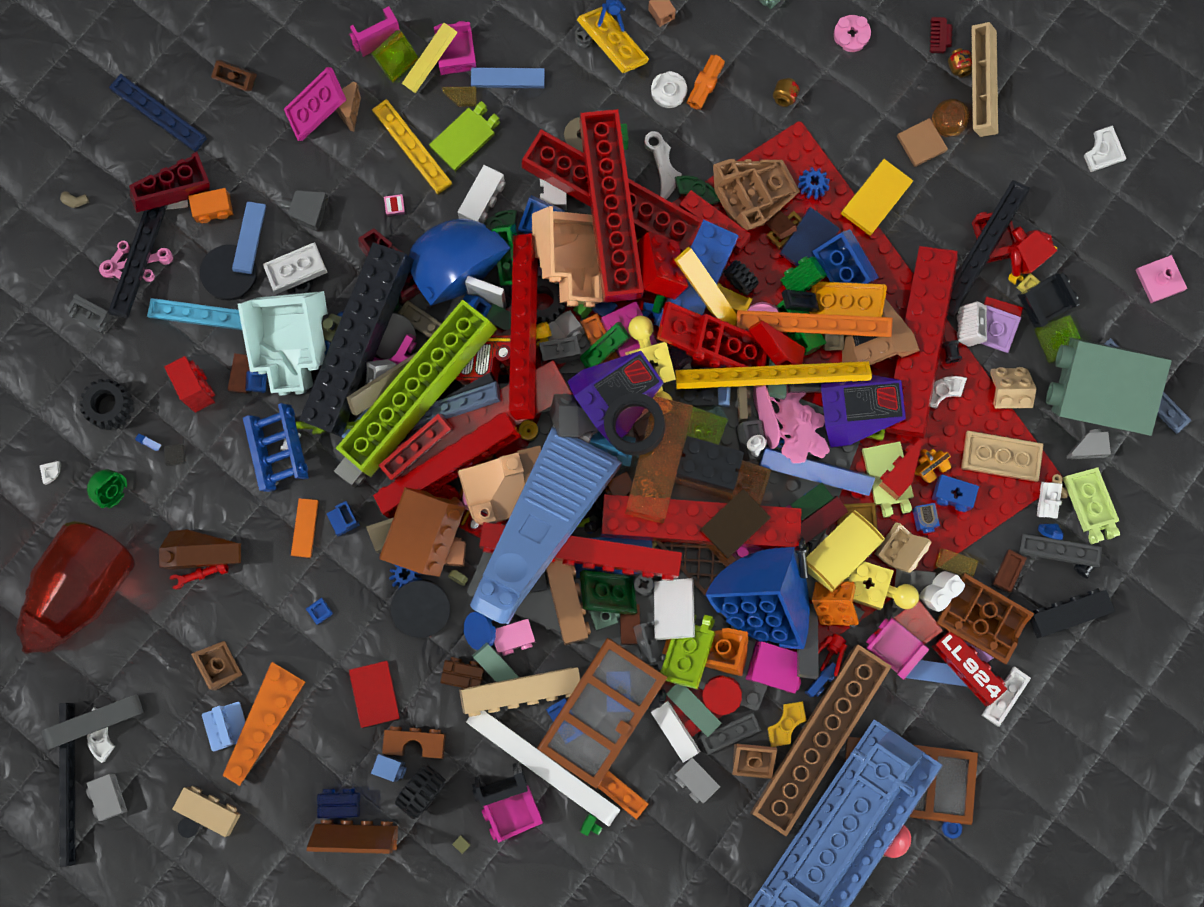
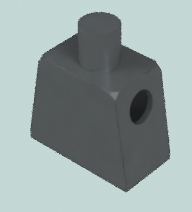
M297 190L294 193L293 199L282 198L281 208L289 210L288 216L293 222L319 232L328 198L326 193Z

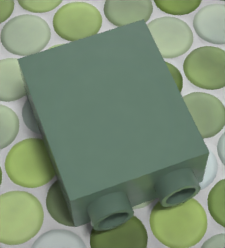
M1070 337L1069 344H1061L1058 349L1056 367L1062 368L1059 383H1050L1046 404L1053 405L1052 412L1059 417L1152 436L1172 360L1158 355Z

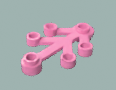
M126 241L118 243V250L111 260L101 263L99 272L103 277H116L120 279L122 274L120 270H123L126 260L119 261L124 254L130 251V245ZM161 248L157 253L150 255L148 263L159 261L163 265L170 264L173 261V254L169 249ZM145 269L143 279L146 282L153 281L155 278L154 273L150 269Z

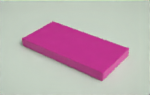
M327 67L284 108L298 141H303L347 100L332 67Z

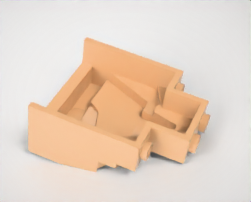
M553 206L532 213L535 258L540 260L542 279H549V282L553 283L559 282L560 303H567V306L571 307L584 304V307L591 308L595 307V304L603 302L592 215L553 211Z

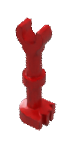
M228 565L210 566L204 569L198 568L195 572L187 575H171L169 578L170 580L178 579V584L172 588L179 590L187 582L196 579L202 580L205 576L216 572L225 574L229 572Z

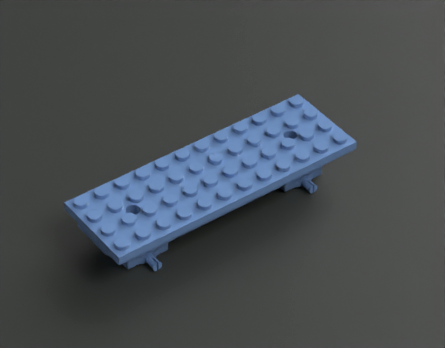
M873 720L748 907H850L943 765L876 720Z

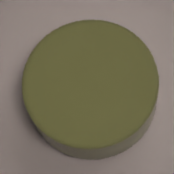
M451 570L448 575L451 580L462 586H465L468 578L457 570Z

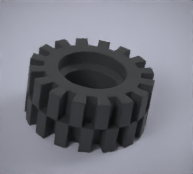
M734 260L724 270L726 279L730 281V284L736 290L738 289L744 295H748L759 283L754 273L750 272V269L746 268V265L740 261Z

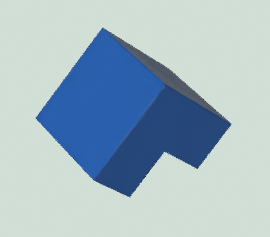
M347 501L335 506L336 509L326 513L337 536L360 526Z

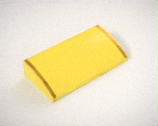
M854 510L806 557L808 574L833 592L885 538L869 521Z

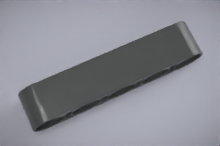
M136 694L41 731L47 750L140 715L144 713L139 696Z

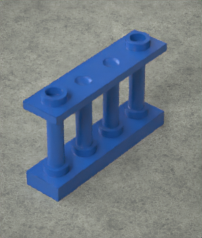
M280 403L278 404L279 413L261 420L257 416L248 415L243 417L259 491L276 490V481L293 475L298 479L309 478L307 473L308 467L304 460L292 405ZM282 420L284 431L264 438L263 427ZM286 438L288 449L269 456L267 445ZM290 457L292 468L273 474L271 463Z

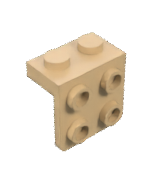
M1023 367L991 369L990 374L996 387L993 403L995 408H1033L1036 386L1028 369Z
M895 523L874 554L889 567L910 573L916 569L922 556L929 550L931 541L928 538L913 535L900 523Z

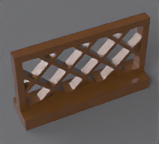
M655 541L662 550H668L666 547H671V551H673V547L685 548L684 559H681V561H684V567L681 564L680 570L688 578H693L694 585L704 596L709 587L704 590L699 584V576H711L712 583L713 577L718 575L714 574V563H722L727 567L737 561L733 555L727 559L714 544H705L706 546L699 544L697 546L687 545V543L685 545L673 544V542L671 544H663L661 541ZM687 548H698V559H686ZM701 548L710 549L712 560L700 559ZM686 561L698 562L697 573H689L686 570ZM700 562L712 563L711 574L700 573Z

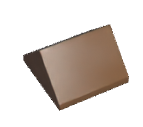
M352 82L342 89L347 100L336 109V112L350 131L355 129L361 100L356 82Z
M225 641L191 654L208 688L211 690H217L242 676Z
M734 744L732 775L771 779L777 747Z

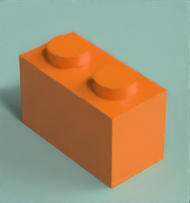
M226 188L188 196L192 217L197 223H208L213 219H226L234 215L230 195Z

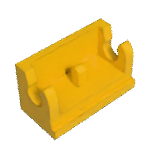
M720 283L717 284L736 314L737 310L747 311L749 309L752 298L749 297L748 299L723 287Z

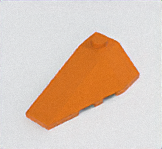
M731 628L714 631L715 636L705 667L742 676L747 660L748 632ZM666 639L662 652L664 655L667 654L671 639Z

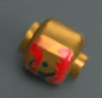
M959 48L952 52V55L948 58V64L953 75L962 78L972 73V55L970 51Z
M791 78L779 80L773 92L775 102L782 107L794 104L800 90L799 86Z

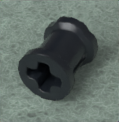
M958 340L942 344V348L945 349L947 358L945 362L947 364L962 360V356L959 354Z
M1081 564L1074 566L1075 571L1086 579L1095 568Z

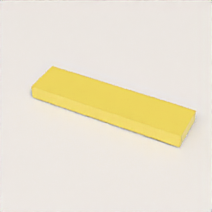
M443 23L402 84L416 93L456 36L457 31Z

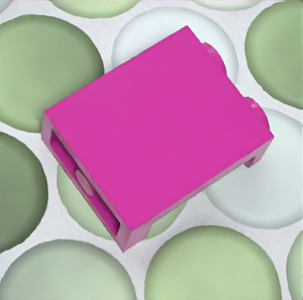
M389 6L383 9L385 20L359 33L354 25L350 26L352 33L349 35L353 41L352 44L356 52L360 51L363 57L402 38L398 21Z
M459 21L456 24H447L456 30L457 34L438 60L441 75L471 71V68H477L470 22ZM439 24L438 26H434V33H435V34H436L437 31L440 29V27L442 26V24Z
M891 617L889 620L886 618L880 624L879 628L881 630L877 635L873 633L866 641L868 643L866 649L891 665V668L897 675L904 680L929 651V647L894 618Z
M756 641L746 680L795 694L801 684L800 677H797V652L762 641Z
M528 785L527 792L483 806L484 809L481 811L485 821L489 820L492 826L489 829L493 840L497 839L498 843L544 823Z

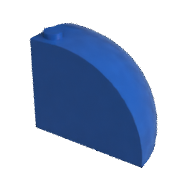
M464 218L452 219L430 228L415 241L409 254L414 259L410 271L417 287L430 306L468 294L465 284L467 276L483 280L508 252L510 247L498 233L490 231L483 223Z
M795 547L766 549L744 556L727 566L712 581L706 596L717 613L721 612L727 618L726 621L734 628L748 632L749 637L758 641L778 643L779 647L791 649L805 648L809 629V593L806 578L800 577L798 553L795 552Z

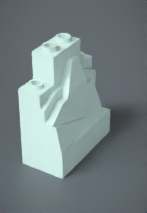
M324 291L257 297L239 303L238 309L250 372L258 371V374L267 373L271 393H279V395H287L295 391V394L306 393L307 389L313 387L311 370L320 369L319 366L322 365L325 359L326 346L322 319L328 312Z

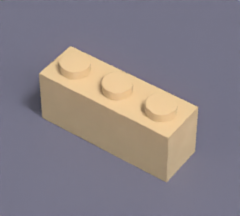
M192 785L191 788L184 787L172 810L224 837L230 836L241 815L236 812L237 808L228 803L226 806L219 803L220 799L209 794V796L202 794L203 790Z

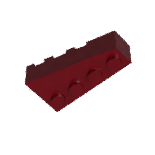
M198 152L191 154V157L185 160L177 161V164L169 168L161 169L159 173L153 176L149 175L129 185L130 198L137 213L189 199L188 196L210 191V182Z
M374 228L358 238L359 247L366 257L373 242L402 252ZM411 271L398 299L401 304L406 303L407 300L409 301L421 293L412 277Z

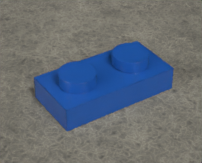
M833 662L829 663L805 691L810 698L815 695L818 697L824 691L823 685L827 680L831 682L836 677L834 676L836 664Z

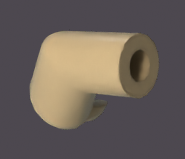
M1054 475L1052 483L1062 484V476ZM1062 486L1061 498H1067L1069 496L1067 488Z

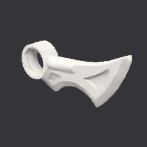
M652 131L646 135L644 146L654 154L660 177V196L667 199L676 188L675 177L681 176L682 173L675 170L670 163L669 152L671 147L663 140L660 133ZM652 137L657 138L659 144L652 146L648 140Z

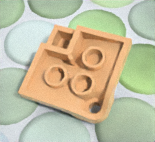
M519 453L502 456L498 459L458 471L469 511L476 523L483 525V522L493 524L510 518L525 486L524 470ZM482 510L487 512L486 517L481 515Z

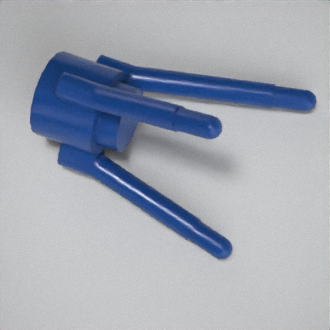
M606 0V3L602 4L603 9L598 21V27H601L605 13L608 11L609 14L617 16L621 31L624 32L625 29L620 11L621 9L625 11V6L621 0Z

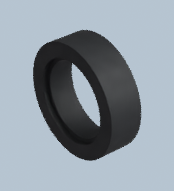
M628 393L618 397L610 404L604 417V428L609 441L617 450L627 455H643L652 451L660 444L665 434L666 424L663 412L659 404L645 394ZM629 407H643L654 417L653 431L643 441L628 442L623 440L616 432V420L619 414Z

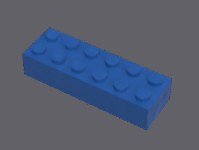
M703 219L691 249L717 285L739 235ZM688 279V287L675 300L667 298L666 302H672L700 315H703L707 308ZM663 307L662 312H661V314H660V316H659V318H658V320H657V322H656V325H657L658 327L660 326V322H661V318H662V314H663L664 307Z

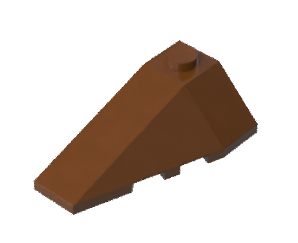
M188 529L170 531L159 548V568L177 570L241 563L240 543Z

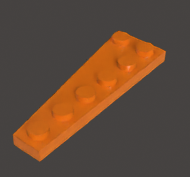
M273 662L270 664L223 773L224 777L241 786L306 683L305 681Z

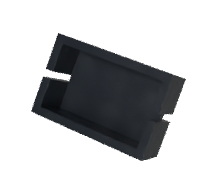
M687 436L675 478L732 494L744 452Z

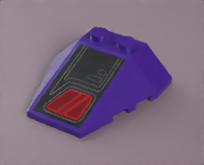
M642 351L583 369L567 381L580 406L594 426L608 441L609 439L604 428V417L610 404L618 397L628 393H641L653 399L664 384ZM633 406L619 414L616 420V432L621 438L629 433L632 429L631 427L641 416L645 408Z
M872 375L871 380L821 383L825 427L830 448L852 445L861 439L906 419L901 380Z

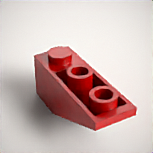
M762 320L749 327L750 333L775 365L802 364L805 347Z
M920 439L916 444L911 442L905 449L907 454L903 458L899 456L892 464L895 466L892 471L886 470L880 477L882 482L879 486L896 501L913 482L922 445Z

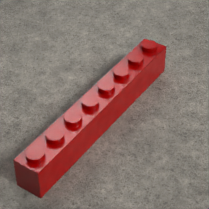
M506 412L497 414L491 421L478 426L472 433L462 436L459 441L453 445H448L439 454L433 455L423 464L413 467L409 473L396 478L390 485L380 488L373 496L382 514L389 519L394 518L405 487L427 491L431 494L457 478L459 470L476 466L522 436L512 418Z

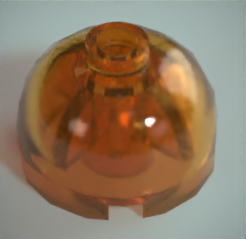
M957 99L942 101L936 106L932 114L935 128L944 137L959 136L966 129L970 118L968 107Z

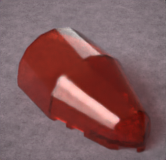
M73 521L62 526L30 574V583L26 589V598L16 627L17 635L20 636L23 646L22 651L25 654L50 652L103 613L135 566L134 559L125 546L111 535L87 523Z

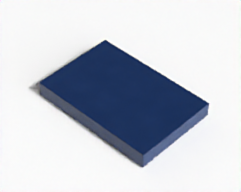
M810 207L796 226L797 231L791 234L779 254L795 266H798V261L805 256H808V258L815 257L812 251L835 237L840 228Z

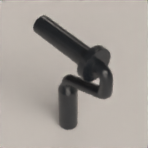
M804 537L799 539V546L794 549L798 553L800 577L808 578L806 557L811 553L813 544L811 542L805 543Z

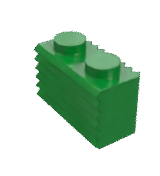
M805 256L798 261L799 265L796 268L791 267L783 273L785 276L780 280L787 290L806 292L826 277L827 274L815 257L808 258V256Z

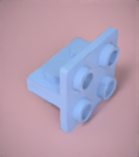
M240 702L226 706H217L212 708L211 711L202 714L212 751H218L237 743L246 722Z

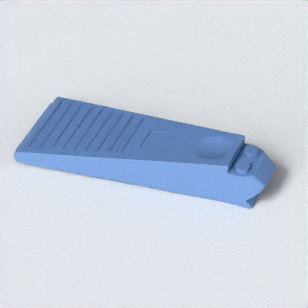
M552 427L483 573V578L471 601V608L498 623L508 625L519 605L619 470L622 462L618 458L577 437H558L556 429Z

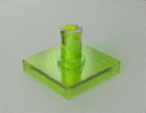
M398 29L371 53L391 82H394L419 59L402 31Z
M1071 315L1034 329L1049 364L1056 361L1057 352L1061 344L1068 345L1070 337L1081 339Z
M691 406L678 442L685 445L687 436L719 445L728 419Z

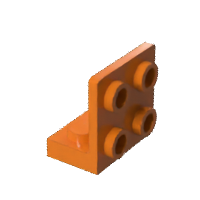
M820 582L815 583L812 603L820 624L858 625L859 620L853 605L856 589L854 582H842L833 592Z

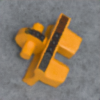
M926 449L921 450L922 457L918 459L921 465L916 468L915 475L921 476L925 482L931 483L937 478L933 472L936 467L940 472H946L951 468L948 460L951 456L948 452L943 453L941 450L937 453L934 449L929 452Z

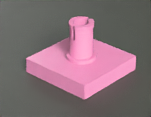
M1172 255L1136 269V273L1150 303L1187 289Z

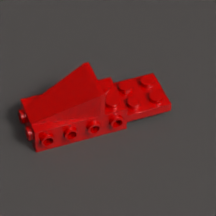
M669 301L665 303L657 339L687 351L686 354L692 356L691 366L702 368L765 366L767 354L750 332L711 315H700Z

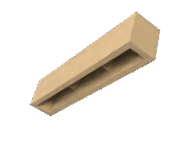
M990 22L972 26L973 130L980 137L998 134L997 30Z
M571 667L459 689L463 713L472 717L481 715L480 711L484 710L492 713L500 711V707L507 706L508 709L520 707L519 703L527 702V705L538 704L539 699L546 698V701L557 700L560 695H565L567 698L570 697L579 683L580 675L578 667Z

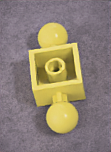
M646 316L634 317L630 321L628 329L630 335L639 341L640 348L625 352V354L629 355L642 351L648 361L654 364L653 368L664 383L676 380L667 343L661 342L651 345L649 337L653 333L652 321ZM661 386L653 399L659 404L663 415H666L673 407V400L667 392L663 391Z
M863 561L843 581L855 583L856 589L853 602L877 610L883 608L886 596L893 598L896 605L902 609H911L919 601V593L914 586L910 584H903L898 587L891 586L890 582L894 571ZM869 580L873 587L866 589V585L863 582Z

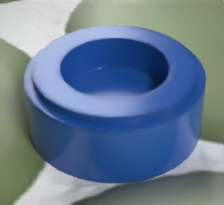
M943 822L942 832L948 838H957L962 833V824Z

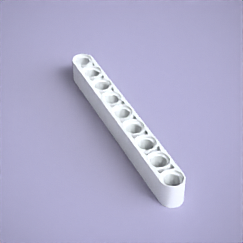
M480 711L481 715L472 716L467 719L466 723L607 826L611 825L620 812L618 807L486 711Z

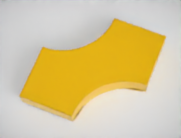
M803 701L784 704L780 720L775 725L767 727L771 747L791 744V735L795 727L807 721Z

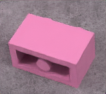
M529 619L496 629L494 644L497 653H502L503 656L513 654V650L520 647L521 650L532 648V644L536 643Z

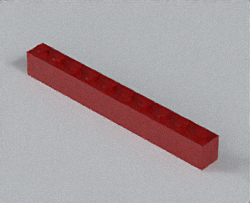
M532 233L513 236L509 412L515 420L535 418L538 258H535L534 236Z
M483 522L479 547L483 549L484 553L493 554L505 525ZM570 535L551 563L558 560L563 561L562 564L574 566L575 563L583 564L582 567L587 569H594V566L602 567V570L607 572H614V569L622 570V573L627 575H634V572L642 573V577L654 578V575L662 576V580L673 581L674 578L677 579L679 577L682 553Z

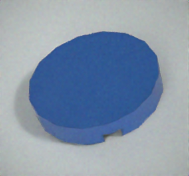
M477 611L470 613L464 622L465 638L468 644L475 650H479L485 643L492 646L496 638V629L491 623L493 620Z

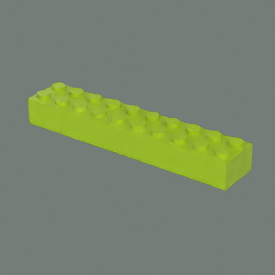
M462 300L344 437L336 449L362 472L372 477L378 470V465L390 456L494 334L497 328L486 317Z

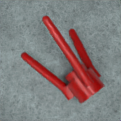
M833 634L832 636L828 635L826 640L818 647V654L828 646L829 654L820 668V671L823 672L833 654L837 655L839 652L834 676H837L844 652L848 646L843 637Z

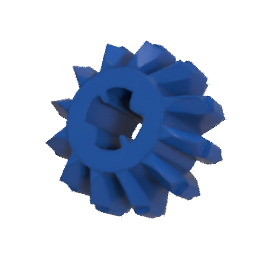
M811 167L809 171L804 170L803 175L799 176L798 180L800 183L798 188L802 189L801 195L807 193V199L813 195L816 200L818 195L823 197L825 191L829 190L827 184H829L830 179L825 178L827 172L820 173V168L815 171Z
M395 565L397 567L396 570L390 569V572L395 574L389 577L390 580H396L392 584L393 587L399 585L400 588L411 580L421 579L417 577L421 573ZM404 571L410 573V575L407 576V580H405L403 577L401 578V575H404Z

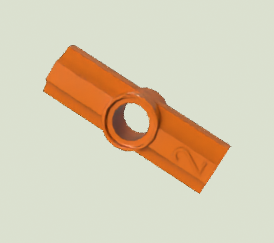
M711 55L703 71H700L694 88L687 100V104L691 108L701 110L709 93H712L718 80L717 77L725 64V61L720 56Z

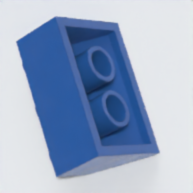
M851 229L841 232L812 251L826 272L830 282L869 284L879 278Z

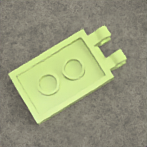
M901 442L862 449L867 474L875 477L871 489L875 506L881 505L883 517L893 515L891 505L900 503L902 514L910 513L912 506L909 499L914 497L911 485L897 501L879 486L882 482L880 477L886 470L891 472L895 467L892 465L899 456L904 457Z
M1098 467L1065 476L1063 481L1083 532L1089 531L1088 538L1090 544L1092 545L1104 540L1100 530L1105 529L1104 535L1107 540L1119 536L1120 532L1115 524L1119 522V518Z

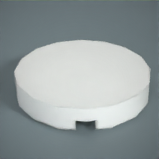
M672 71L661 73L652 82V98L662 107L674 108L680 105L686 98V81L681 75Z

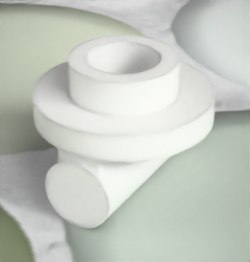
M762 435L751 437L747 442V448L751 455L758 457L766 446L767 440Z

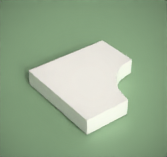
M1113 126L1095 131L1094 147L1084 155L1090 172L1123 162L1127 159Z

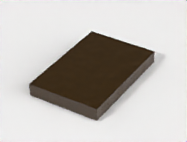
M742 489L700 531L728 559L771 517Z

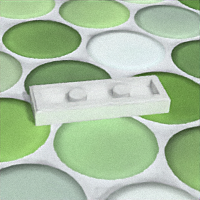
M1013 667L1004 680V686L1007 690L991 705L986 707L982 716L997 727H1000L1031 678L1016 667Z
M669 701L651 712L683 763L701 752Z

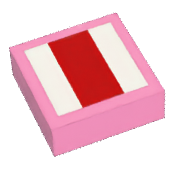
M402 194L384 197L387 216L405 214Z

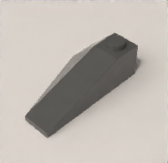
M554 394L549 414L558 437H581L586 432L598 433V429L594 426L574 395Z

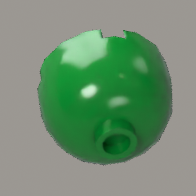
M110 469L99 470L90 478L87 484L89 499L100 508H113L124 497L125 494L122 491L124 487L127 488V480L117 471Z

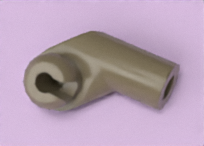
M65 191L61 193L60 197L61 202L71 208H77L90 202L86 194L75 197Z

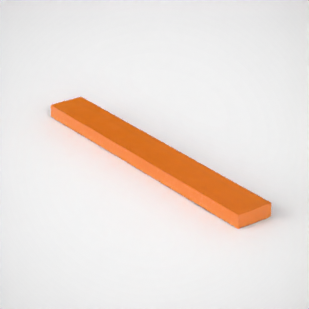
M737 310L736 327L744 330H749V327L762 320L780 332L892 337L893 318Z

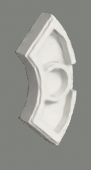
M950 376L937 380L934 384L930 407L936 409L942 400L951 396L961 397L967 378Z
M108 727L87 735V744L91 753L99 762L104 763L115 748V745L109 739Z

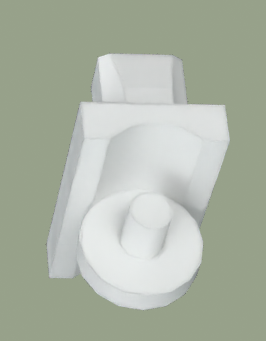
M1041 483L1037 507L1038 517L1058 518L1059 505L1062 504L1060 500L1061 483Z

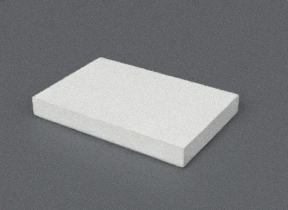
M315 242L263 264L275 295L328 273Z
M467 276L465 284L469 295L479 296L490 305L493 303L506 309L507 304L503 288Z
M693 578L654 581V638L656 640L695 637Z

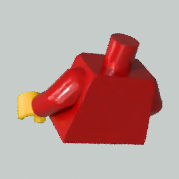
M1021 226L1011 232L1017 240L1010 246L1012 273L1009 275L1008 280L1016 285V280L1023 281L1024 278L1021 276V273H1032L1057 252V247L1054 246L1050 234L1040 230H1032L1026 233Z

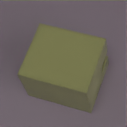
M460 835L452 845L463 854L471 844Z

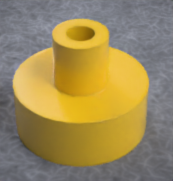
M533 421L521 423L519 427L521 438L526 441L534 440L538 435L536 423Z

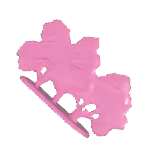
M787 384L786 398L784 400L779 399L780 401L778 402L774 397L769 396L766 385H756L753 387V400L768 446L771 449H775L779 444L780 437H782L785 442L781 449L782 454L790 458L792 463L805 462L808 452L814 456L824 458L830 449L825 438L815 432L817 428L824 426V415L816 413L809 405L800 404L799 400L806 393H788ZM771 400L778 404V413L774 412ZM777 419L783 425L782 429L779 428Z

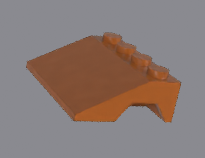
M405 487L382 548L380 560L421 574L440 577L466 508L465 505L457 497H453L450 500L436 497L427 491Z
M964 573L959 576L965 584L963 591L951 599L949 605L942 610L936 624L1006 665L1018 644V638L1034 613Z
M323 819L321 823L315 824L307 845V851L390 854L393 850H397L398 825H393V821H381V825H373V821H361V824H353V820H341V824H333V820Z

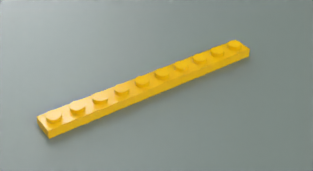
M869 361L675 370L677 389L866 381L871 380L872 373Z

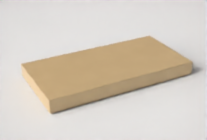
M967 431L961 469L1038 482L1043 444Z

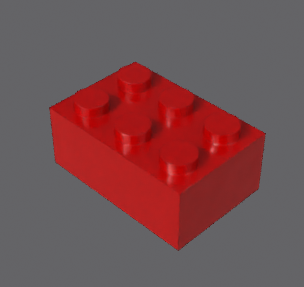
M648 231L637 242L643 288L646 291L675 300L688 287L687 278L674 261L681 254L679 242Z
M184 356L164 366L180 400L192 411L197 412L215 403L213 398L215 392L211 385L209 386L205 381L207 379L205 372L193 360L190 361Z

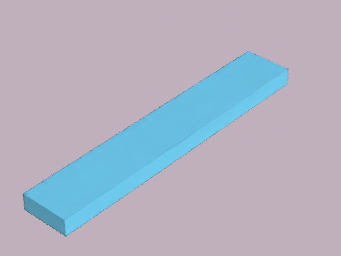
M150 299L147 314L149 318L242 330L239 310Z

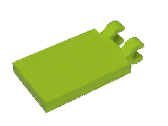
M482 101L477 104L473 111L470 108L464 111L429 144L430 148L455 172L495 135L493 129L500 124V118L495 113L488 121L482 117L488 111L487 106Z
M704 615L702 625H695V637L671 639L661 669V673L668 676L666 681L698 690L715 636V632L711 630L715 623L712 616Z

